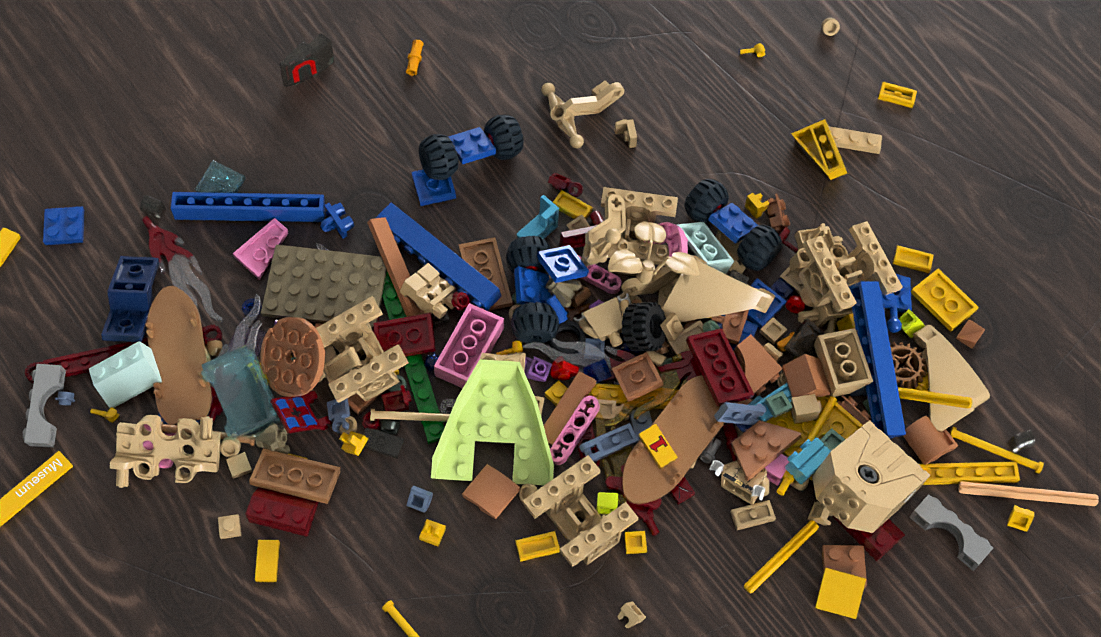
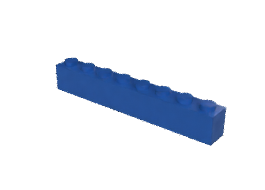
M173 192L171 211L175 220L272 221L276 218L278 221L322 222L325 220L326 208L324 206V195Z
M392 202L376 217H386L396 243H401L410 255L415 254L422 265L425 266L429 263L450 285L458 289V293H466L469 299L472 300L471 303L488 311L502 297L500 289Z
M860 281L848 287L857 302L852 307L855 328L873 379V383L866 386L872 423L889 438L906 435L879 281Z

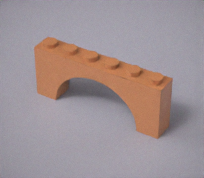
M751 334L736 346L733 352L742 366L754 395L759 396L767 389L765 385L768 382L773 384L780 378L779 373L783 368ZM750 398L735 403L748 405L753 400Z

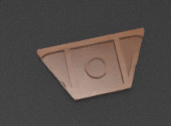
M759 420L735 439L731 447L737 456L739 466L743 469L745 480L748 482L801 439V433Z

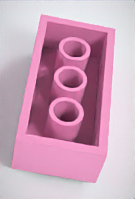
M469 303L434 365L435 376L463 388L480 360L481 354H490L504 329V318Z

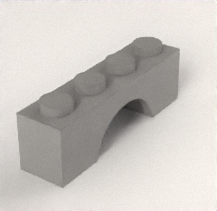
M37 364L36 370L32 373L34 384L33 389L29 392V400L31 402L30 408L26 411L27 427L23 430V440L29 446L54 448L57 428L46 420L44 406L52 394L63 390L66 370L61 365Z
M929 494L909 517L924 530L942 528L949 531L958 542L959 553L957 558L973 571L993 549L987 539L977 535L970 525L964 524L953 511L947 510L937 498Z

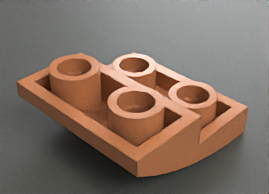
M487 464L462 495L466 500L479 506L482 512L497 519L521 488L504 474Z

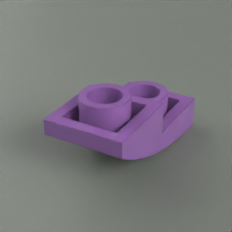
M525 357L524 373L528 379L545 382L552 364L537 357H534V359Z

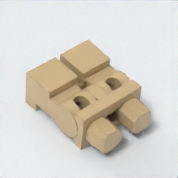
M427 263L417 273H414L404 281L400 293L404 297L408 295L414 300L417 306L425 311V314L433 313L441 319L448 311L444 304L450 309L454 308L451 300L455 287L450 285L445 279H442L439 276L440 273Z

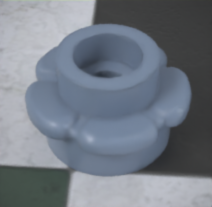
M58 392L55 400H58L60 405L70 406L71 402H75L74 393Z

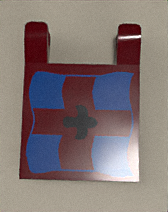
M310 391L298 397H280L270 400L287 433L314 429L326 430L328 424L332 423L329 420V416L317 420L309 405L314 403L313 399L318 398L315 391Z

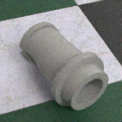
M713 438L701 453L700 459L703 462L711 463V461H714V455L721 445L720 440L717 438L714 442Z

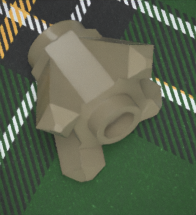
M552 278L546 284L548 292L551 295H556V298H558L563 307H570L571 299L575 294L574 290L578 291L582 286L580 281L577 280L555 283Z
M272 422L266 429L256 434L255 441L259 448L284 454L290 452L289 446L285 444L288 433L283 425L278 427Z

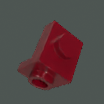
M404 385L400 386L401 390L381 395L385 411L402 412L409 410V402H412L410 391H406Z

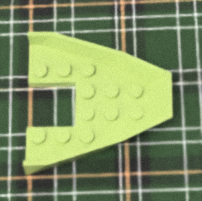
M483 359L478 361L455 401L432 457V479L472 481L475 441L515 444L513 482L515 484L544 486L553 480L554 463L538 403L520 362Z

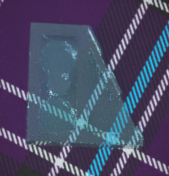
M213 160L196 186L195 191L201 193H237L246 178L244 175Z

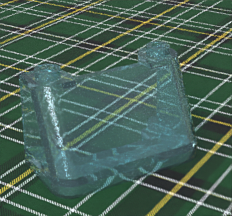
M244 345L201 365L203 368L201 374L205 382L209 381L213 385L227 417V425L224 428L229 437L231 436L235 439L268 427L272 422L276 424L281 421L270 402L274 395L252 348Z

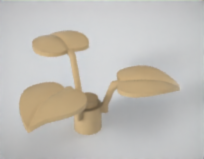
M653 222L639 223L634 229V234L642 241H649L646 260L641 263L640 258H636L633 252L619 250L611 256L608 264V272L638 273L637 279L643 283L651 282L653 275L656 276L664 264L667 268L677 273L699 277L700 274L696 260L691 255L683 252H675L672 254V257L667 256L655 269L654 263L649 260L653 242L663 243L666 238V231L662 226Z

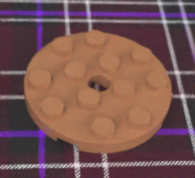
M299 317L282 318L277 321L273 328H269L265 334L261 346L260 360L263 374H266L270 381L269 386L282 396L298 397L309 393L320 380L324 368L325 349L318 331L307 320ZM291 353L296 357L293 361L291 360Z

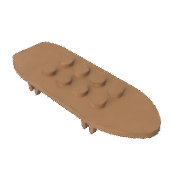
M167 286L155 297L145 325L147 327L148 345L152 349L162 379L161 383H153L156 405L166 423L177 426L178 419L187 418L197 421L201 417H206L211 407L212 394L199 311L195 303L184 291L175 286Z
M702 375L687 381L651 425L656 424L678 458L660 469L641 439L629 454L622 476L623 493L629 502L633 504L652 502L673 490L725 422H717L714 417L720 407H717Z

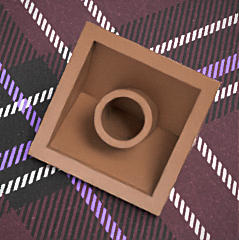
M804 354L782 366L792 398L815 394L816 398L831 395L820 358Z

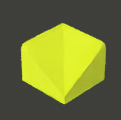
M910 309L899 318L902 323L901 329L910 338H913L915 332L925 327L923 322Z
M598 493L596 511L599 514H609L618 508V493Z

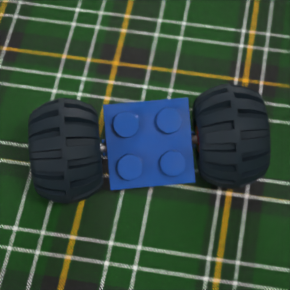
M504 114L496 115L489 119L484 126V132L478 127L449 137L442 134H432L420 143L418 152L426 175L431 179L445 180L457 171L458 159L462 164L488 156L501 160L512 159L522 151L524 139L517 120L510 115Z
M704 179L690 191L684 202L688 216L696 222H704L705 224L711 222L735 244L741 241L737 249V255L745 267L755 271L767 267L782 248V240L777 231L766 225H757L753 219L748 217L733 203L727 205L729 195L722 183L714 179Z
M538 236L519 237L510 243L506 251L508 268L515 276L517 304L521 305L512 315L511 329L517 340L525 344L548 342L554 338L559 327L556 311L546 304L545 298L551 296V293L546 288L550 277L549 274H545L547 271L537 257L539 251L549 250L551 247L546 240Z

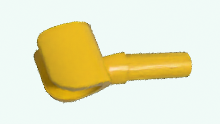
M759 43L754 48L740 50V54L756 53L757 57H763L765 55V48Z
M513 341L512 348L497 352L496 354L506 355L523 352L522 342Z
M112 407L107 412L93 408L90 410V413L105 417L110 422H114L120 415Z

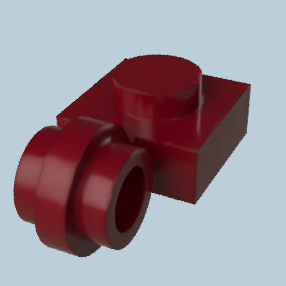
M557 173L550 175L548 183L553 184L552 187L558 190L567 188L569 194L574 197H578L583 193V186L579 182H572V179Z

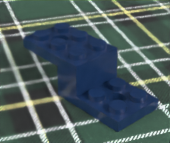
M120 256L107 291L110 312L101 333L102 341L142 342L147 328L145 323H147L148 313L153 303L152 285L159 267V258Z

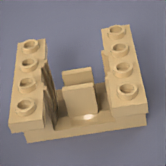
M603 187L601 207H605L606 199L612 194L620 195L625 202L626 230L621 234L619 242L611 245L608 258H611L616 251L627 250L633 252L636 258H640L642 263L646 260L649 243L635 236V226L642 222L655 223L656 215L675 217L678 197ZM653 244L649 260L659 265L669 256V248L667 245ZM614 271V272H611V273L623 274V275H630V276H637V274H638V273H635V274H627V273L615 272V271Z
M867 221L853 225L849 229L857 247L846 257L834 260L835 257L831 255L822 236L806 240L803 243L811 261L798 275L815 308L833 302L837 311L853 307L857 302L848 286L860 281H879V286L884 296L903 288Z
M373 296L316 328L324 348L332 344L339 353H342L349 347H354L359 359L366 354V358L360 360L362 365L354 370L350 369L349 373L328 384L338 403L356 393L365 402L398 384L400 381L394 371L409 363L398 344L385 352L383 351L369 324L372 320L383 315Z
M589 455L525 498L522 502L534 519L546 512L567 539L568 543L560 548V552L571 567L582 560L586 565H589L618 544L621 532L638 521V516L626 502L608 515L601 517L583 494L584 484L600 474L601 471ZM577 517L583 518L584 521L581 523Z

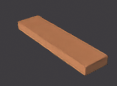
M580 371L578 372L544 424L549 445L552 446L582 399L589 395L596 384L595 379Z

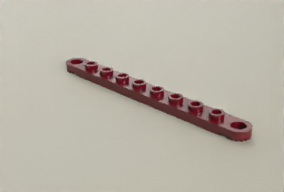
M218 326L202 327L205 346L209 341L222 340V331ZM211 331L218 333L214 339L208 338L207 335ZM148 338L143 339L141 343L149 347ZM126 342L47 359L42 362H33V364L31 363L25 369V376L29 382L34 383L31 372L36 369L37 364L61 365L66 370L65 377L87 373L89 368L137 342Z

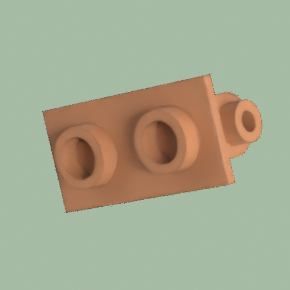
M775 194V200L773 198L767 200L769 202L767 211L769 217L776 215L769 218L771 228L775 229L779 234L785 227L788 228L790 221L788 216L784 214V210H786L784 200H780L778 195Z
M842 395L845 400L837 402L861 424L864 425L871 420V416L865 410L861 412L856 408L858 403L850 396L846 398Z

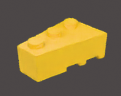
M825 119L791 133L795 141L830 180L847 174Z

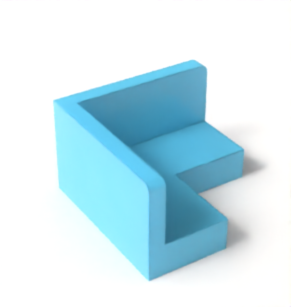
M542 195L540 197V213L517 233V237L538 236L543 239L546 238L558 227L559 207L545 195Z

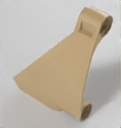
M926 325L915 332L913 337L920 347L926 348L929 392L970 397L973 401L972 407L969 409L929 403L930 421L938 431L942 432L974 411V408L990 398V394L977 374L952 344L932 325Z

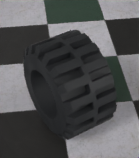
M656 302L633 303L626 307L625 313H623L622 333L623 339L631 351H657L664 344L666 335L660 325L664 322L666 316L661 306Z

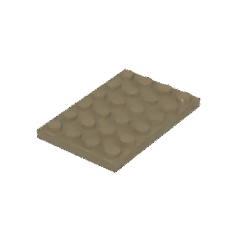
M276 245L261 315L281 319L299 317L308 322L326 323L371 296L375 298L380 307L387 273L386 266L380 256ZM378 318L369 322L372 329H374L373 323H376Z

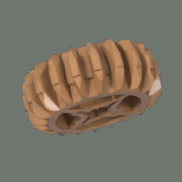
M893 342L890 347L897 385L901 388L914 389L918 386V383L923 382L922 377H926V359L921 358L922 352H916L917 347L910 348V343L904 346L903 342H900L898 345Z

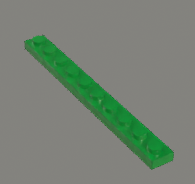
M387 271L382 299L389 320L404 318L406 314ZM421 354L406 356L409 363L404 365V369L418 413H440ZM421 421L428 444L438 442L444 431L443 422Z

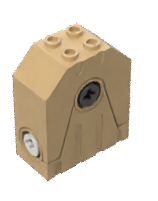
M869 420L828 454L813 474L812 479L816 499L838 518L843 525L850 529L873 533L914 496L930 477V474L926 470L924 471L916 461L909 457Z

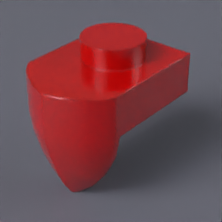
M559 356L552 363L550 375L557 380H568L578 374L579 367L566 362L563 356Z

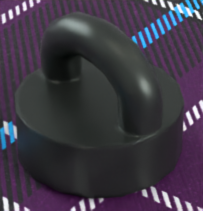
M380 420V430L384 434L393 436L398 433L400 420Z

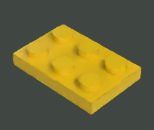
M939 268L911 290V294L950 332L979 308Z

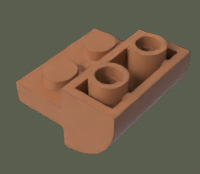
M924 416L905 429L906 435H903L924 465L937 460L942 455L958 447V444L946 429L940 432L930 421V416Z

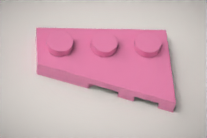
M274 218L233 253L234 258L260 280L273 259L275 246L283 243L288 234V229Z

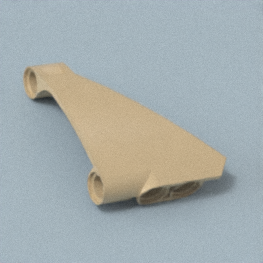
M692 255L698 265L699 277L680 274L662 308L666 318L669 314L676 313L680 322L749 309L766 313L775 295L763 288L757 289L707 265V262L701 258Z

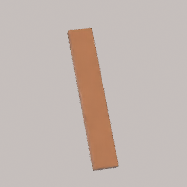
M386 217L370 219L367 222L406 317L425 314V311L421 310L414 300L408 295L404 297L400 293L404 281L410 277V274Z

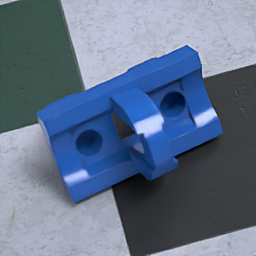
M330 203L325 204L328 218L321 222V229L324 232H329L336 228L342 239L347 237V231L354 227L353 220L350 216L342 220L339 218L346 214L341 203L333 206Z

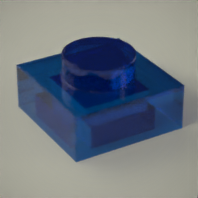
M781 277L769 287L784 300L794 292V288Z

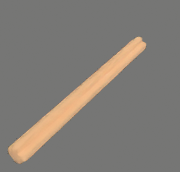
M960 482L958 485L959 493L1087 506H1096L1099 501L1096 494Z

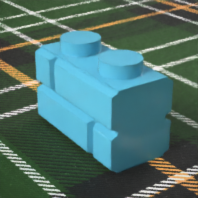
M815 438L812 442L808 439L800 446L802 451L799 454L795 451L787 458L789 463L785 466V469L794 476L799 484H803L813 475L831 452L819 438Z

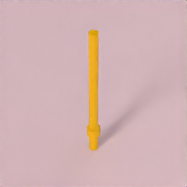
M830 396L805 442L808 439L812 442L817 437L837 402L835 397ZM787 470L782 477L783 481L777 489V493L780 495H784L789 485L795 480L794 476Z

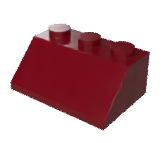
M258 487L251 497L246 517L250 523L308 537L319 502Z
M833 517L861 546H864V549L876 561L905 536L890 519L883 523L875 532L870 533L847 528L838 518Z

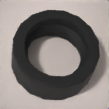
M566 320L559 324L556 335L548 341L549 348L557 357L563 356L564 359H571L583 351L585 333L579 324ZM562 331L573 332L578 337V343L572 348H562L556 343V335Z

